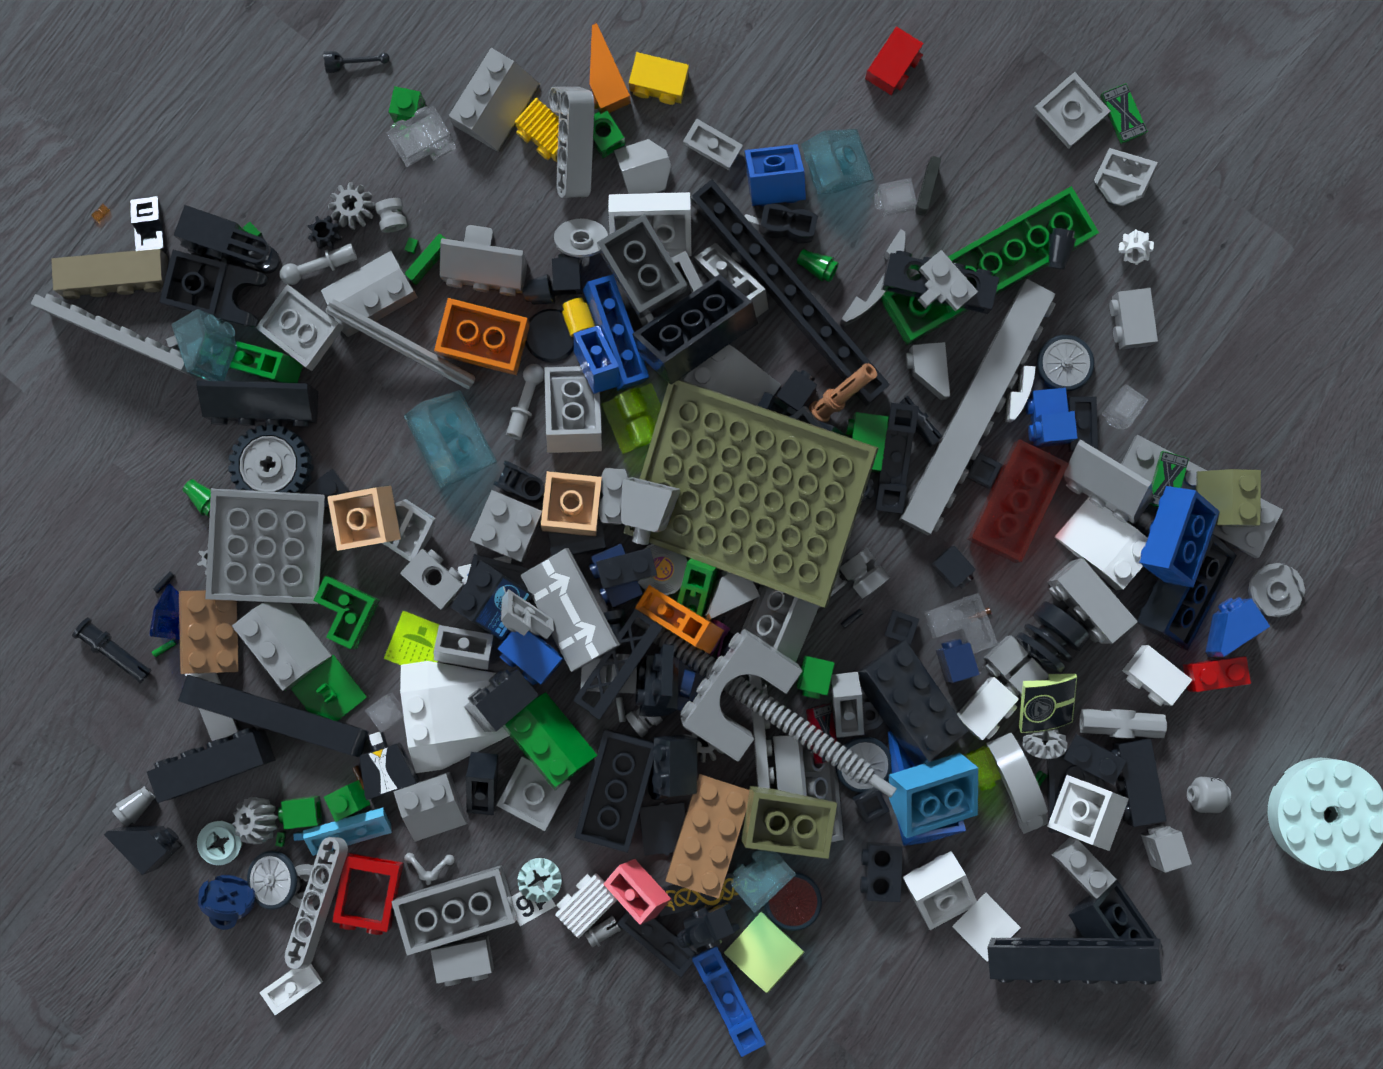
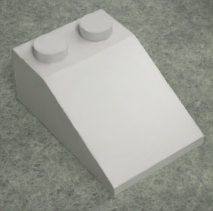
M1088 497L1054 538L1079 559L1083 558L1093 571L1115 590H1122L1143 567L1139 562L1141 551L1146 545L1148 538L1128 522L1124 523L1113 516V512L1105 506L1102 509L1094 505L1089 500L1090 497Z

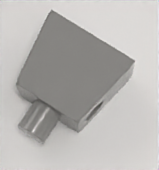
M634 477L623 479L622 524L635 527L632 542L648 545L651 531L661 532L667 528L680 494L679 488Z

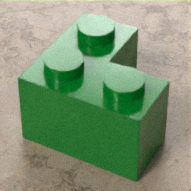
M329 576L324 577L313 600L338 612L326 638L349 649L358 648L380 602L379 599Z

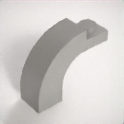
M1009 733L986 743L991 761L1008 791L1023 834L1048 824L1046 815L1048 810L1041 790L1013 734Z

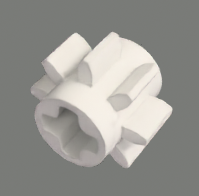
M1137 230L1129 234H1123V242L1119 243V253H1124V261L1135 263V265H1138L1143 260L1148 261L1150 252L1154 248V242L1149 241V233Z

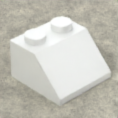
M1066 775L1047 827L1110 851L1128 798Z
M951 851L936 857L933 861L920 868L913 869L909 874L903 876L906 886L930 930L969 910L977 902L966 874Z

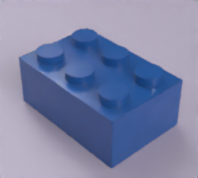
M1166 486L1164 494L1159 500V508L1155 519L1150 525V533L1146 545L1141 551L1139 563L1164 582L1193 588L1220 511L1196 490Z

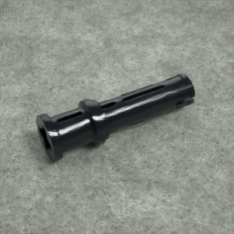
M89 617L85 618L74 630L72 637L75 639L80 638L91 647L93 653H102L141 684L144 681L143 678L146 679L152 670L112 641V636H110L109 632L101 631L91 623L92 619Z

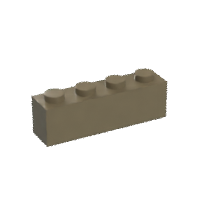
M161 249L51 258L53 290L64 299L69 300L79 299L80 295L88 294L92 297H105L109 292L129 295L133 294L134 290L142 289L146 292H159L164 286L168 270V256Z

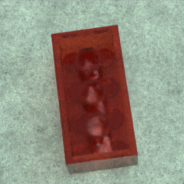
M1020 439L1014 442L967 540L1014 563L1022 562L1069 463Z

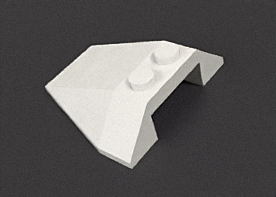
M432 661L401 665V701L407 745L415 773L445 769L470 756L471 752H478L510 736L503 727L497 732H484L464 707L470 702L467 698L477 689L487 688L491 684L488 680L496 673Z

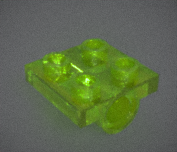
M652 383L641 388L630 389L617 395L614 399L602 403L623 455L651 443L661 410V404Z

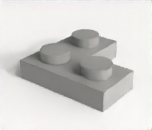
M508 589L502 597L501 621L508 630L512 632L517 631L523 636L530 631L534 635L540 634L547 639L554 631L553 619Z

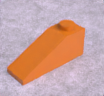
M596 23L592 25L589 85L594 96V110L599 109L602 114L605 111L610 113L631 104V99Z
M650 585L635 607L644 615L709 654L724 632L720 627Z

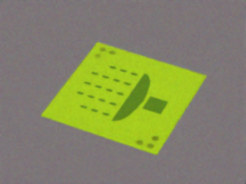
M402 611L384 659L399 665L425 661L438 663V661H434V647L439 624Z

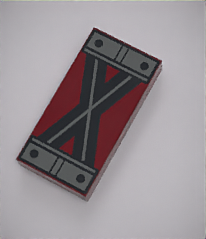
M831 703L806 709L807 720L810 722L809 728L812 725L816 726L815 732L820 729L822 735L826 733L829 735L828 739L830 737L835 739L834 745L837 742ZM820 751L817 754L813 752L815 764L827 762L825 760L826 755L821 758L819 756Z

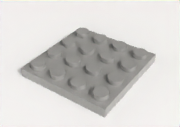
M211 488L205 599L318 604L313 600L319 589L325 496L321 494Z

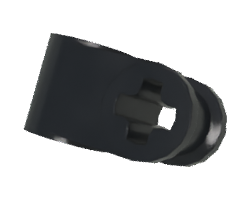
M505 460L503 463L505 467L498 481H494L493 485L533 503L543 501L545 482L539 477L526 472L525 469ZM532 483H539L541 487L539 494L536 496L528 495L527 490Z

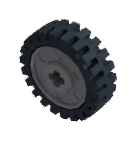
M260 425L256 426V429L246 431L247 434L245 436L241 435L237 439L239 443L237 445L234 444L232 447L234 452L233 455H229L231 465L228 466L229 472L232 474L230 477L231 481L236 485L235 488L237 490L301 493L307 487L306 484L311 481L312 476L310 474L314 466L311 464V460H313L312 454L309 452L310 449L303 439L293 431L281 426ZM268 463H276L275 468L267 469Z

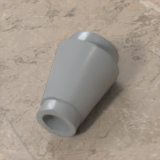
M144 786L116 803L117 807L112 812L128 827L131 823H136L155 799V796Z

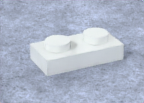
M310 964L307 968L290 970L263 989L260 994L274 1015H277L323 981L312 964Z

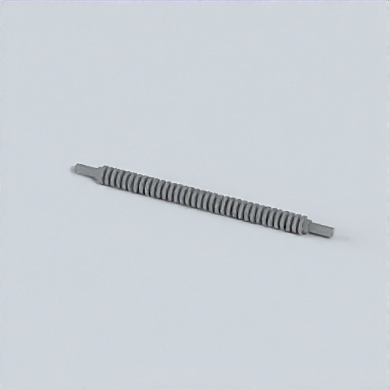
M638 617L633 622L645 631L650 627L649 624ZM663 627L653 643L659 644L660 648L663 644L674 645V657L679 658V661L682 660L683 664H688L689 668H694L695 672H700L699 674L702 677L705 676L706 679H709L714 672L712 668L716 662L715 658L709 657L708 653H704L703 650L698 649ZM742 676L733 678L723 688L724 692H729L730 696H735V699L741 700L742 704L745 705L747 703L749 709L753 707L755 713L759 711L758 715L761 717L765 715L764 719L767 721L771 719V724L775 725L777 723V728L781 729L783 727V732L787 733L789 731L788 735L790 737L795 736L794 739L796 741L801 740V744L804 746L807 744L809 750L814 747L813 752L815 754L820 751L819 756L821 758L826 755L825 760L827 762L833 758L831 765L836 766L838 764L837 769L839 770L845 767L843 773L847 775L851 771L849 777L852 779L858 775L855 780L856 782L869 783L890 798L896 792L897 788L874 773L875 770L871 768L869 762L864 765L865 760L863 758L857 762L859 758L857 754H854L851 758L853 754L851 750L846 752L847 747L844 745L839 749L841 743L838 741L833 745L835 739L832 737L828 739L829 735L826 733L822 735L820 729L815 732L816 726L814 725L809 728L810 722H804V718H798V714H792L790 709L786 710L785 705L780 706L779 701L776 700L774 702L773 697L770 696L768 698L767 693L764 692L762 694L761 689L758 688L756 690L757 687L754 684L750 686L751 682L745 681V678Z

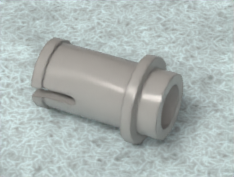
M610 916V918L592 929L590 927L584 933L592 947L596 945L598 947L601 946L600 943L621 931L618 924L607 929V927L616 923L613 916Z

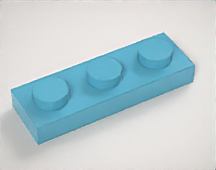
M382 807L344 818L337 822L334 821L303 830V839L314 856L317 855L321 842L327 837L342 838L348 846L392 833V827Z

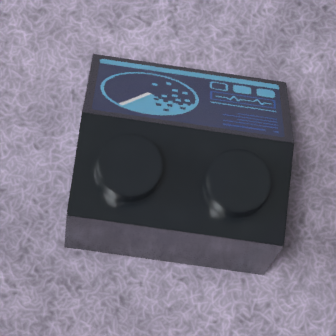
M480 561L454 600L451 608L504 641L510 630L501 621L502 597L509 589L529 603L534 594L490 565Z

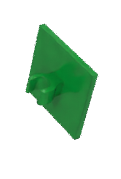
M332 655L291 688L308 712L330 718L333 721L340 720L367 698V695L335 655Z

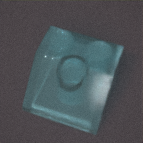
M857 129L825 130L801 144L804 158L808 163L818 195L837 193L874 180Z
M199 309L172 323L171 325L187 372L209 381H224L237 349L234 338L235 330L232 325Z
M757 849L751 856L754 860L745 867L742 864L731 874L734 878L730 882L731 886L754 913L796 875L794 869L778 852Z

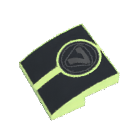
M1048 674V680L1023 681L1019 720L1021 733L1051 730L1073 722L1077 683L1076 674Z

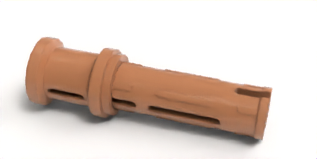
M869 363L863 364L860 369L836 389H828L823 394V398L812 402L809 406L810 412L818 421L828 422L834 412H839L844 408L845 402L877 377L875 368Z

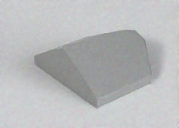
M647 139L614 150L628 194L659 193L666 190L671 163L665 149Z
M1109 148L1094 181L1109 203L1123 207L1144 197L1159 163Z
M407 499L394 503L401 540L384 542L382 544L408 561H411L421 549H424L432 537L436 518Z

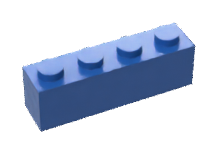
M614 274L588 281L582 289L595 326L599 325L619 365V386L616 387L617 391L642 384L649 378V374L644 360L640 357L632 335L634 331Z

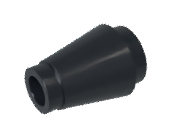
M1053 228L1052 234H1049L1048 267L1065 270L1076 242V238H1074L1075 231Z

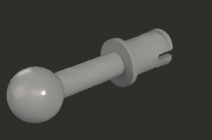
M352 244L330 252L327 249L325 250L326 256L299 266L292 263L284 265L280 270V278L285 284L295 285L306 274L329 266L334 271L335 267L357 260V255Z
M530 364L523 371V378L526 383L518 407L511 408L512 416L506 432V436L520 440L528 418L532 417L528 408L536 385L540 384L545 376L543 368L538 364Z

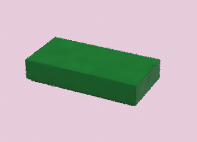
M438 234L405 272V276L415 286L440 259L441 238L446 239L443 235Z

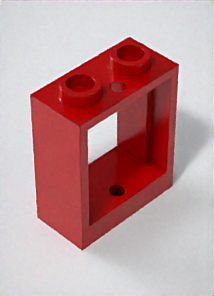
M354 853L347 854L341 873L332 922L340 923L339 927L347 930H356V927L367 928V933L383 935V931H389L392 927L394 916L391 901L398 895L403 862ZM352 869L390 875L382 921L344 914Z

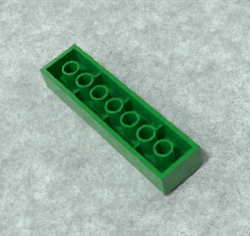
M1071 186L953 253L948 258L952 263L966 266V270L976 272L977 269H984L993 272L992 276L999 277L995 294L997 295L1049 265V234H1052L1053 228L1075 231L1074 238H1076V242L1072 251L1093 240L1099 234V231ZM918 273L917 275L911 277L910 280H919L920 274ZM888 291L883 293L880 299L907 346L969 311L959 308L955 312L951 306L932 302L928 307L924 308L918 301V298Z

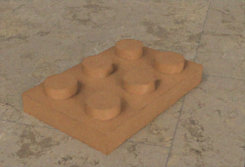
M206 590L179 591L181 674L238 672V636L232 627L237 622V601L205 599Z

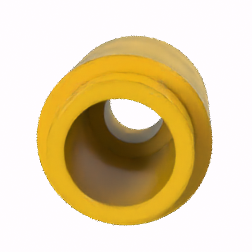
M575 298L562 305L564 309L562 314L571 337H573V333L595 327L587 303H584L583 298Z

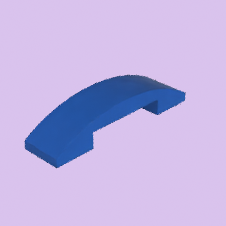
M715 946L692 957L741 1057L766 1045L757 1023L718 947Z

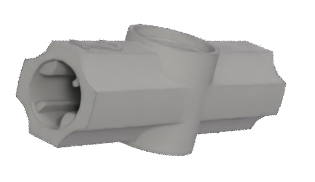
M1081 709L1079 716L1080 733L1107 734L1110 737L1135 738V736L1164 738L1167 731L1166 715L1136 713L1134 710L1111 709V711Z

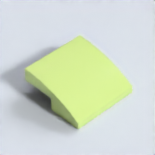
M762 912L758 914L724 952L766 993H769L805 953Z

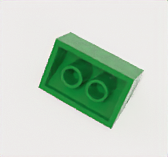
M546 692L535 698L503 726L554 791L597 757L595 751Z

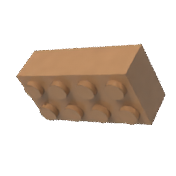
M701 774L698 775L697 794H692L667 872L666 882L719 899L746 813L749 790Z

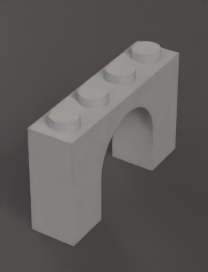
M745 628L741 634L736 633L729 643V651L724 657L721 655L716 660L712 668L714 672L710 678H705L700 683L696 691L698 695L693 702L688 701L681 711V721L685 728L736 761L740 760L754 738L751 731L726 716L720 709V695L725 685L737 676L752 674L765 679L787 694L802 672V669L796 662Z

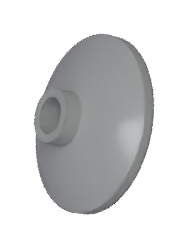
M573 219L564 222L556 229L554 242L556 247L566 255L590 257L600 253L597 242L608 236V233L596 221Z

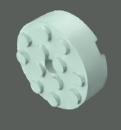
M1311 758L1293 765L1284 772L1285 774L1277 785L1273 787L1268 802L1269 826L1275 840L1284 851L1303 864L1326 871H1344L1355 868L1366 862L1376 853L1383 843V791L1378 782L1367 771L1347 761L1331 758ZM1327 807H1329L1332 813H1330L1329 818L1325 820L1324 811L1327 809Z

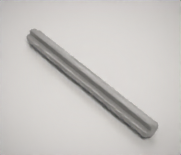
M332 299L326 307V312L331 316L466 389L472 387L475 376L335 299Z

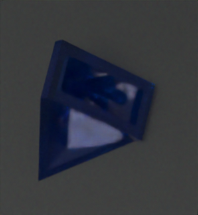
M169 583L153 609L149 636L180 640L179 592Z

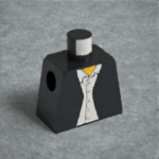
M383 731L367 736L372 752L360 755L366 800L420 782L401 743L388 746Z

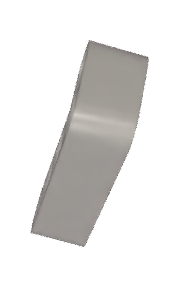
M552 87L549 92V105L553 112L559 114L557 192L561 198L588 197L591 191L594 96L590 90L581 87Z

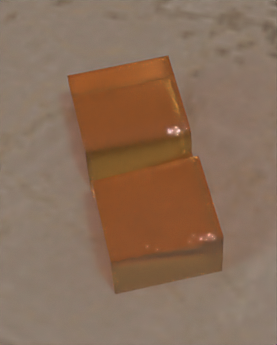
M104 204L91 215L98 222L110 211Z

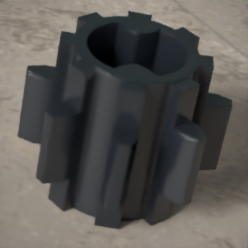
M329 215L324 220L316 216V222L307 226L312 231L308 239L311 242L316 241L317 247L320 250L323 247L325 248V246L334 249L333 243L342 240L337 234L341 226L338 223L333 224L332 218ZM327 228L330 233L323 238L320 232L322 229Z

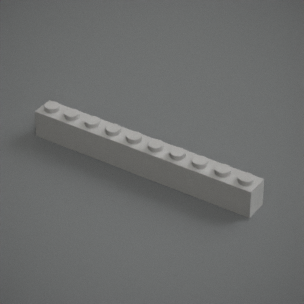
M1028 279L1022 283L899 521L927 536L932 531L937 532L944 520L941 517L944 508L951 507L957 495L953 492L957 483L962 484L969 472L965 467L970 459L974 461L982 447L978 445V442L982 435L987 437L994 424V422L990 421L995 411L999 413L1006 401V398L1002 397L1007 387L1012 389L1019 376L1015 373L1019 364L1024 365L1031 353L1027 349L1032 340L1037 341L1043 330V327L1040 326L1043 317L1048 318L1056 303L1052 302L1055 293Z

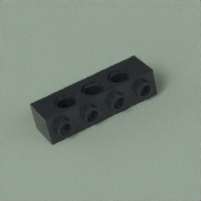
M906 251L890 253L881 290L920 299V296L928 290L925 286L928 280L919 269L932 257H923V259L913 258L912 254ZM953 263L978 291L960 308L988 314L993 308L999 277L992 276L993 272L977 269L975 272L966 270V266ZM909 269L917 270L920 274V279L917 281L910 280L907 277L906 271ZM945 300L944 302L940 303V304L949 305V304L946 302V300Z

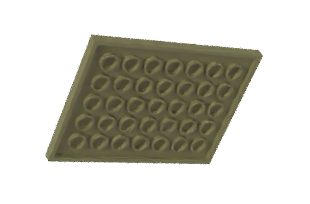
M680 379L672 385L668 383L640 479L679 488L680 494L667 528L661 532L651 531L649 543L825 608L828 605L879 448ZM625 525L623 533L633 536L635 527Z

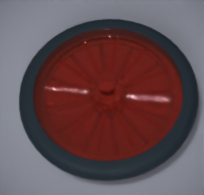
M787 872L774 878L768 885L767 893L764 895V907L769 919L776 926L788 931H799L812 925L818 918L822 908V896L819 887L810 877L799 872Z

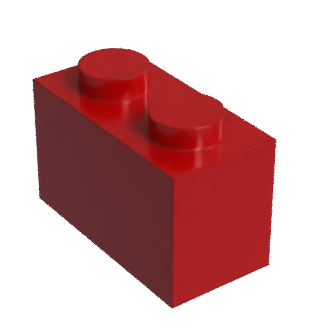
M896 26L867 70L865 79L891 96L896 88L901 91L909 78L906 75L909 68L913 67L915 69L924 55L920 53L924 43Z
M1246 656L1183 664L1184 673L1192 679L1187 686V691L1190 692L1251 684Z

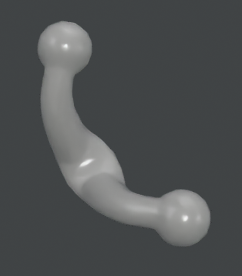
M407 853L404 856L405 862L412 863L416 869L419 879L426 880V885H430L432 880L438 879V875L444 866L452 865L455 862L453 855H447L432 871H425L415 859L413 853Z

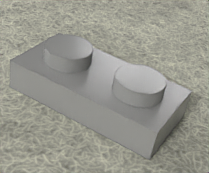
M699 119L695 120L683 141L685 146L729 171L743 149L742 144Z

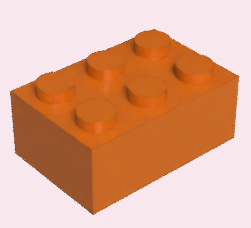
M448 298L434 351L438 356L517 375L530 322L526 317Z

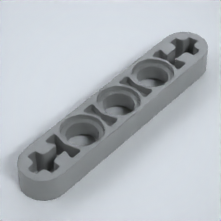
M327 837L320 844L285 951V962L292 969L307 968L313 961L348 852L347 843L342 838ZM324 869L329 873V879L325 884L321 880V873ZM316 895L320 899V906L317 910L313 908L312 904ZM307 922L310 923L312 928L311 934L308 937L304 933V926Z

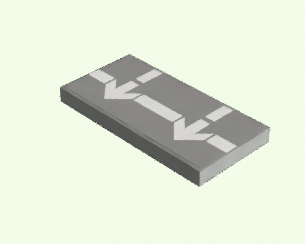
M569 548L563 549L521 574L528 591L534 594L532 598L537 608L553 619L554 631L551 634L571 672L576 671L620 645Z

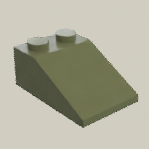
M750 786L742 842L745 848L829 859L837 803L776 789Z

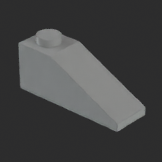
M714 243L694 257L709 280L720 274L753 302L756 318L769 309L765 288L717 243Z

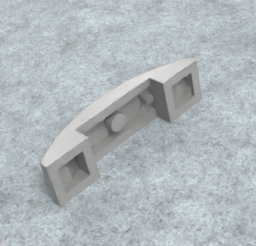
M900 229L883 256L885 259L888 260L890 253L904 251L905 231ZM884 275L866 302L856 296L841 319L840 324L842 326L849 325L858 320L878 303L883 293L886 292L881 290Z

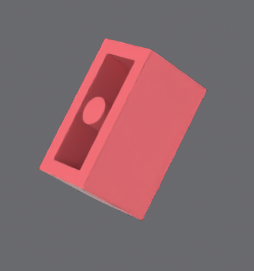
M636 859L619 865L604 882V886L640 925L656 918L671 900L669 895Z

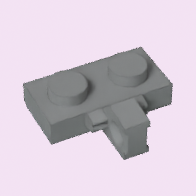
M942 250L919 269L928 280L925 283L928 290L918 299L924 308L938 299L940 303L946 300L956 312L978 292Z

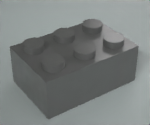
M645 214L597 242L598 250L640 319L687 292V283Z

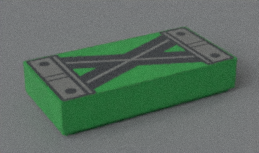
M1127 83L1103 92L1100 95L1102 102L1111 111L1108 116L1121 144L1145 135L1148 132Z
M1166 451L1160 452L1152 481L1153 500L1149 505L1159 507V500L1164 494L1166 486L1182 487L1189 458Z

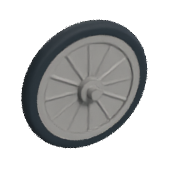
M1059 335L1048 340L1040 349L1037 359L1038 372L1043 381L1051 388H1066V391H1073L1084 386L1091 378L1094 370V356L1090 347L1080 338L1072 335Z
M858 737L844 745L847 747L846 752L848 750L853 752L851 758L854 754H857L859 756L857 762L863 758L865 760L864 765L869 762L876 775L885 781L888 780L892 771L891 754L881 741L872 737ZM838 764L835 766L838 779L847 789L862 793L874 787L869 783L856 782L855 780L858 775L852 779L849 777L851 771L846 775L843 773L845 767L839 770L837 769Z
M266 851L261 853L252 861L247 873L248 886L255 891L254 901L265 909H280L286 906L295 895L298 882L296 869L291 860L280 852Z

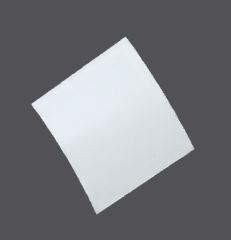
M987 893L952 926L986 961H988L987 947L991 938H1011L1021 928Z

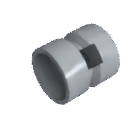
M867 547L839 569L847 580L854 581L853 588L861 599L890 578L882 566L875 565L876 558Z

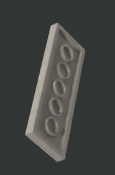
M37 294L33 297L32 305L64 321L194 378L197 377L200 368L193 364L194 359L180 351L171 348L169 353L170 348L163 346L148 337L145 340V337L138 335L130 329L115 325L107 319L90 314L88 311L65 303L63 300L50 294H46L45 298Z
M1136 435L1121 464L1152 483L1160 452H1172ZM1188 461L1181 488L1196 490V472L1207 470ZM1261 499L1259 526H1215L1212 535L1254 558H1259L1283 509Z

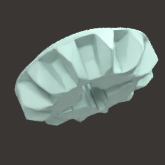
M222 820L207 824L200 831L197 839V848L201 857L213 865H224L234 860L239 855L242 846L240 836L235 835L236 828L231 823ZM217 835L220 838L229 837V840L224 844V850L221 847L210 848L217 841Z
M535 858L525 863L517 878L519 891L526 899L536 903L552 899L560 890L562 883L559 868L552 861L545 858ZM534 870L540 876L550 875L544 881L545 891L539 885L529 886L535 879Z

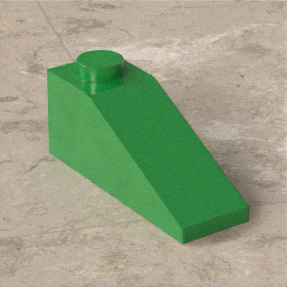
M227 338L223 340L216 364L274 383H297L303 368L301 363L286 354Z
M691 558L686 565L677 602L703 617L720 569Z

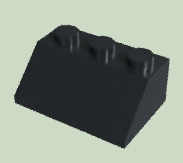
M1118 880L1097 899L1091 895L1084 898L1069 914L1073 924L1084 938L1158 939Z

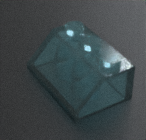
M460 390L420 402L404 415L440 488L459 482L497 462Z

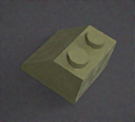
M1229 469L1196 472V491L1220 511L1215 524L1216 527H1254L1260 525L1261 470Z

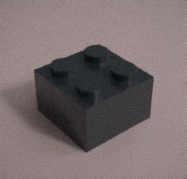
M506 669L503 672L500 670L488 680L491 684L487 688H479L467 698L470 702L464 707L484 732H497L539 695L518 669L511 671Z

